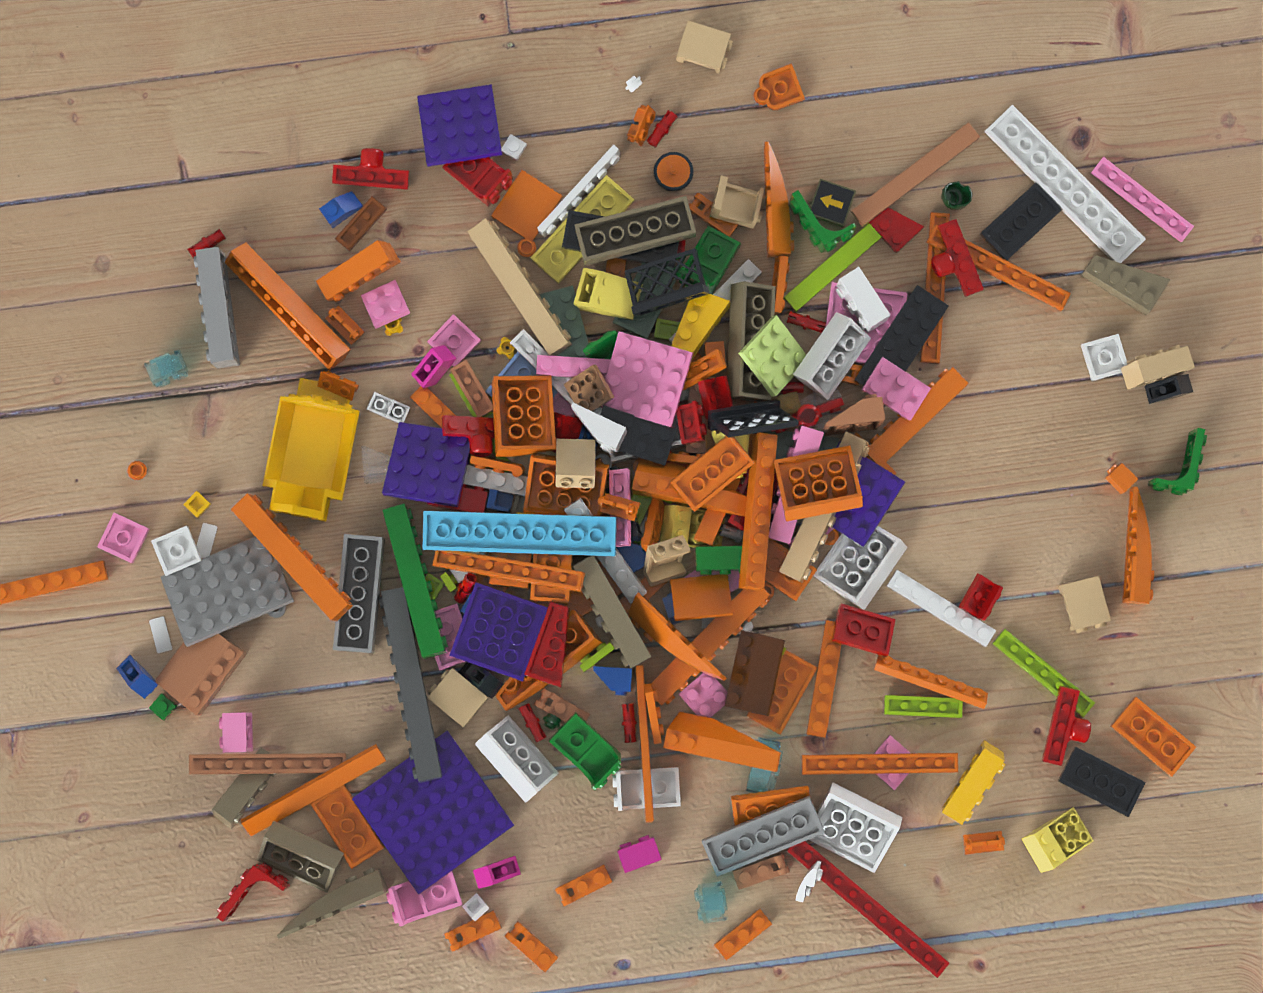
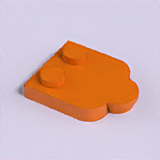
M792 63L763 74L759 79L760 87L754 92L756 103L767 105L769 109L774 111L805 100Z

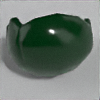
M957 181L948 183L942 189L941 199L947 208L961 210L972 201L973 194L968 185L964 186Z

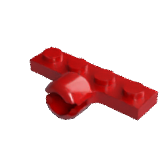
M364 148L361 150L359 166L333 165L332 184L408 190L410 171L386 169L383 166L384 152L382 150Z
M957 219L938 225L937 227L946 251L933 256L931 259L932 268L937 277L955 274L965 297L983 291L984 288Z
M841 397L817 406L808 403L803 404L791 416L799 420L798 426L812 427L817 424L819 418L823 417L822 413L830 411V413L841 410L840 406H843L844 402ZM787 428L771 430V432L775 431L777 434L786 431Z
M444 415L442 417L443 436L468 438L470 453L474 456L486 457L493 452V439L495 438L493 418Z
M1059 686L1042 757L1043 762L1062 766L1069 741L1073 740L1082 743L1088 741L1091 734L1090 721L1075 717L1080 690Z

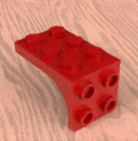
M489 157L448 163L442 167L443 170L488 207L491 204H496L501 197L500 193L503 190H508L513 183L511 170L503 169Z
M264 862L263 864L253 865L252 868L246 869L240 877L242 882L232 888L229 893L230 899L220 905L217 910L219 914L216 918L222 922L230 919L257 881L270 882L280 890L285 891L290 887V884L287 883L289 880L282 874L276 875L273 873V868Z

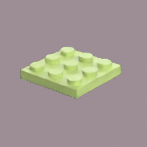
M777 315L772 316L738 353L771 397L777 396L794 377L793 373L806 356V353Z

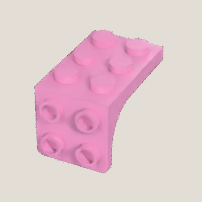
M453 870L419 895L409 881L390 887L388 889L389 892L386 893L389 904H393L395 910L392 912L395 924L399 923L400 927L415 920L463 905Z

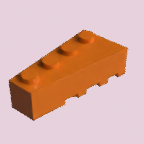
M377 240L316 280V283L327 301L338 302L345 297V294L357 290L364 283L374 279L401 261L390 243Z

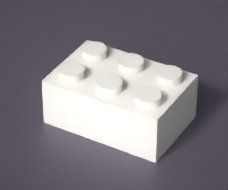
M860 267L839 279L836 285V292L841 299L844 298L846 300L848 311L852 315L855 314L858 319L857 324L862 330L869 333L888 320L890 313Z

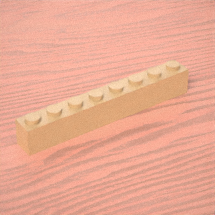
M485 218L467 231L548 355L557 356L572 345L570 334L566 329L562 330L559 325L561 323L560 319L555 313L552 315L549 310L550 304L545 298L542 299L540 297L538 286L534 282H530L528 278L530 274L525 267L521 268L518 263L520 259L514 251L511 253L508 248L509 242L497 232L500 230L497 224Z
M845 432L839 447L851 445L858 475L862 466L860 464L862 457L866 458L870 447H868L869 443L851 433ZM836 512L804 518L779 570L780 573L801 583L808 579L811 573L809 568L812 562L815 563L819 557L820 552H818L820 545L825 544L828 538L827 530L829 527L832 528L836 521V517H834Z

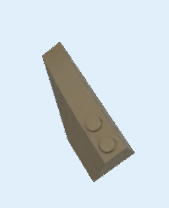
M374 868L364 871V876L358 879L356 875L346 879V884L324 895L295 917L277 935L278 939L386 893L388 887L381 870L375 871Z

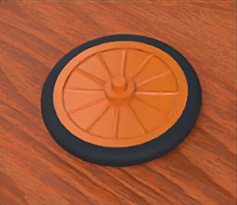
M666 153L655 163V180L665 190H682L690 184L693 178V165L689 158L682 153Z

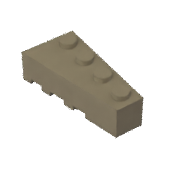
M1097 255L1089 261L1081 276L1144 315L1151 312L1170 279Z
M260 747L256 754L270 753ZM239 774L212 808L213 815L232 829L242 819L245 810L250 808L255 802L256 795L266 788L268 779L276 774Z

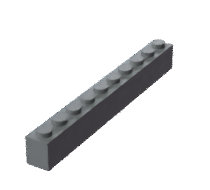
M400 587L381 591L382 597H379L380 608L385 610V616H382L384 627H388L389 631L386 639L388 646H392L393 653L390 654L391 664L396 666L397 671L393 674L395 683H399L400 691H397L399 703L403 702L404 710H401L402 720L407 722L408 729H405L406 740H410L412 747L408 750L410 760L414 759L415 767L412 768L413 776L420 783L440 779L443 776L411 615L404 589Z

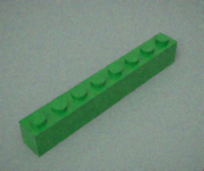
M405 503L383 509L421 656L423 659L447 653L445 648L448 647L446 636H442L440 630L443 629L441 618H437L435 612L438 610L436 599L432 600L430 593L433 592L431 581H427L425 575L428 574L427 565L425 562L422 563L421 560L423 550L421 544L417 545L416 537H419L416 526L412 527L411 519H414L412 510L407 508Z

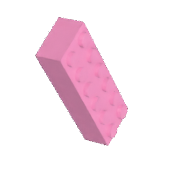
M799 426L798 429H794L792 440L795 441L793 447L788 448L786 458L818 452L824 432L805 426ZM777 486L775 495L778 497L776 503L772 502L771 506L772 516L770 519L769 538L790 544L797 520L786 522L779 486Z

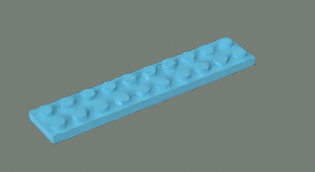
M423 511V550L616 556L617 517Z

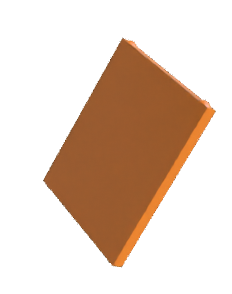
M521 170L491 217L523 238H529L534 241L539 233L537 227L556 208L563 196L526 173V171Z
M717 574L670 579L675 621L732 616L734 611L732 610L728 582L729 576Z

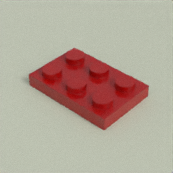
M841 603L838 608L832 641L887 657L890 652L896 619Z

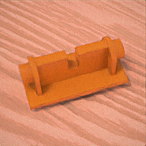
M649 105L638 107L633 119L635 122H638V125L631 124L627 133V140L630 142L636 141L640 146L647 139L649 128L655 120L656 112Z
M339 305L335 309L329 310V315L325 319L350 345L365 333Z
M329 370L320 372L317 385L351 401L359 387L355 381L353 382L346 378L341 380L339 375Z
M607 493L598 499V504L601 506L599 512L635 521L640 502Z
M1002 831L963 835L965 855L1004 850L1005 839L1002 836Z

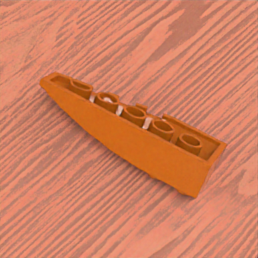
M765 142L767 258L790 257L791 252L794 251V240H791L790 233H794V222L790 221L787 193L778 162L769 142Z
M640 458L634 476L632 492L635 495L688 505L670 483L686 467L671 462H666V465L663 466ZM726 486L700 508L745 516L747 496Z
M1132 487L1129 493L1122 603L1147 605L1153 599V589H1150L1151 582L1154 580L1151 540L1147 517L1138 487Z
M639 592L635 595L628 614L633 618L631 620L633 625L638 629L642 627L645 630L643 634L651 642L655 640L672 655L689 666L725 681L727 679Z
M575 609L569 612L563 674L603 643L593 628ZM525 676L523 681L509 677L495 696L505 711H508L546 687L548 683Z
M680 711L667 728L663 748L773 772L778 770L781 755L779 751L752 739L716 719Z

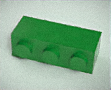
M742 546L696 547V572H700V575H712V572H719L720 575H729L731 571H739L740 574Z

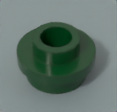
M548 713L542 719L545 722L544 725L551 730L559 729L561 726V719L553 714Z

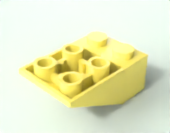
M583 268L573 304L581 311L633 320L634 314L631 308L633 304L627 279L603 271ZM639 289L636 295L637 302L639 301L641 289Z
M665 505L660 542L683 535L690 548L710 547L694 540L706 510L698 509L694 512L690 507ZM719 532L712 546H722L723 536H719Z
M1074 807L1022 838L1023 843L1041 873L1055 869L1094 841Z

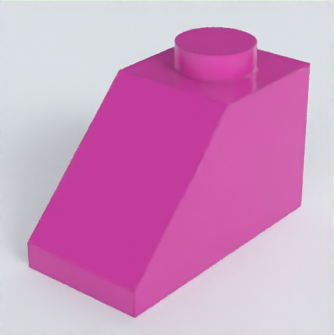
M516 856L473 870L478 889L521 875Z

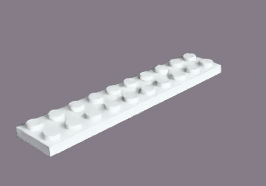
M1013 105L985 130V133L1034 183H1037L1112 261L1122 263L1146 240Z

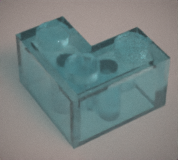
M758 737V742L781 753L779 760L781 762L783 751L780 750L781 742ZM778 765L777 772L751 767L746 791L757 793L774 789L777 780L774 776L779 775L781 765Z

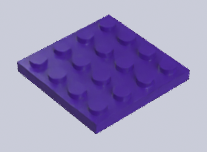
M492 84L417 96L427 167L502 155Z
M399 422L382 494L384 496L458 507L470 457L469 439L466 437L443 436L442 428Z
M862 457L860 462L862 466L857 475L862 493L863 507L836 512L834 516L836 521L833 525L834 529L862 547L866 545L906 483L867 457Z
M476 582L449 656L523 681L524 673L548 607Z

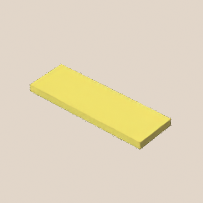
M606 175L574 211L606 217L625 212L635 200ZM567 218L530 258L558 284L582 259L581 252L562 249Z

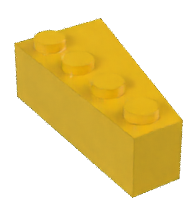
M712 294L689 300L671 346L693 352V359L715 326L718 325L725 312L730 308V301Z
M985 740L980 745L982 746L981 753L973 756L969 765L971 767L970 770L966 769L959 780L960 785L954 787L942 807V813L961 825L965 820L969 821L973 815V807L975 804L979 805L984 798L983 792L986 788L989 790L995 781L993 777L996 773L1000 774L1005 767V763H1003L1004 752Z

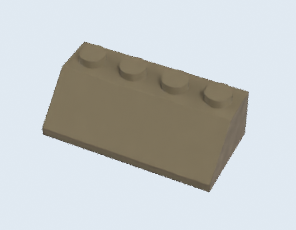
M273 821L263 838L257 861L264 862L274 869L324 892H328L344 853L301 832H297L284 824Z

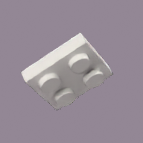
M1119 334L1081 344L1091 381L1122 373L1121 368L1127 365Z
M188 526L151 541L165 576L201 562L200 554Z

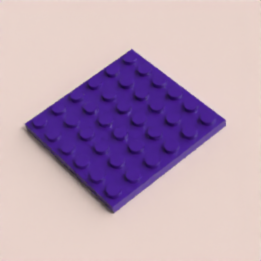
M448 730L435 739L443 778L418 782V779H414L412 768L415 767L414 759L410 760L409 757L352 798L418 895L515 826Z

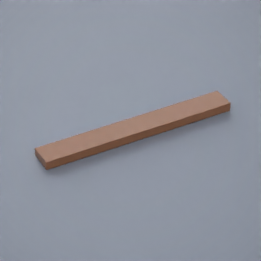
M968 122L851 211L852 215L863 227L980 138L979 134Z
M346 753L189 754V775L325 773L346 761Z

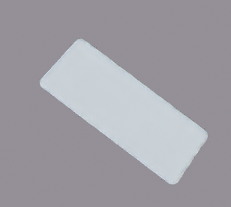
M207 523L202 524L196 546L201 558L210 556L217 526Z
M164 617L150 620L149 623L157 653L172 650Z

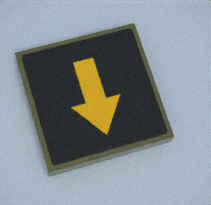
M820 179L810 209L817 219L844 227L856 190Z

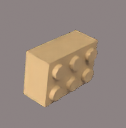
M1176 345L1165 351L1162 349L1152 352L1147 356L1146 354L1137 356L1135 359L1127 361V365L1122 367L1121 371L1129 390L1181 375L1194 369L1195 366L1188 346L1180 348V345Z

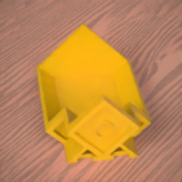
M300 378L297 395L288 394V397L280 396L262 486L273 489L269 510L275 513L326 522L330 500L342 501L360 411L352 409L353 405H350V400L318 387V381Z

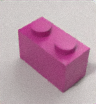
M445 345L433 347L411 375L422 388L436 385L457 358Z
M649 835L638 838L639 842L635 844L627 842L619 845L621 849H618L617 852L625 873L662 860L654 837L650 838Z

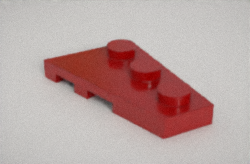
M889 207L867 223H870L895 253L901 250L924 228L923 225Z

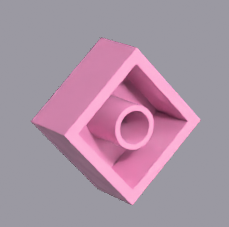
M222 713V717L219 718V727L222 729L219 745L220 749H223V753L253 751L252 713Z

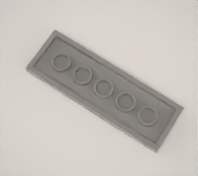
M808 796L702 839V844L718 877L824 834L825 830L812 800Z

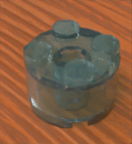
M180 350L174 351L172 355L167 353L150 360L149 363H144L152 385H155L156 388L171 384V379L181 380L188 377L187 372L189 370Z
M722 881L698 884V888L694 890L695 900L700 903V907L697 909L698 919L703 921L704 924L728 920V915L724 916L725 910L728 909L724 888L720 889V886L723 885Z

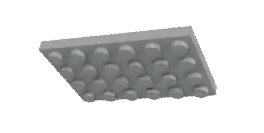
M256 537L203 558L201 562L173 574L161 576L184 644L187 647L294 602L280 563Z

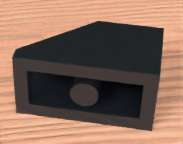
M1189 374L1176 375L1144 386L1149 404L1193 393Z
M466 662L459 671L463 677L491 699L504 685L485 668Z

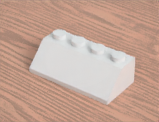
M836 312L793 375L805 386L824 399L829 400L871 337L851 318Z
M509 715L475 743L478 749L525 803L559 774Z

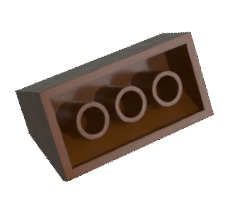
M741 630L725 707L769 716L785 640Z

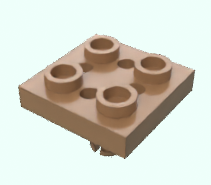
M596 364L564 384L573 402L592 412L615 398Z

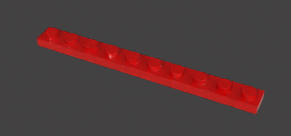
M806 841L789 847L786 850L808 870L817 861H821L820 869L823 870L821 880L936 978L950 964Z

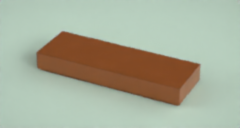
M371 196L337 235L335 240L350 252L387 208Z

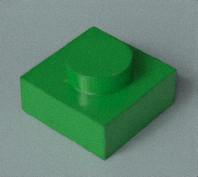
M161 693L149 709L165 721L177 705Z

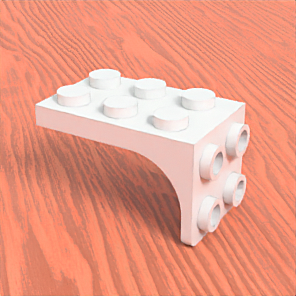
M679 768L651 769L653 808L681 806ZM642 769L616 771V775H612L613 787H617V794H614V807H618V811L645 808Z

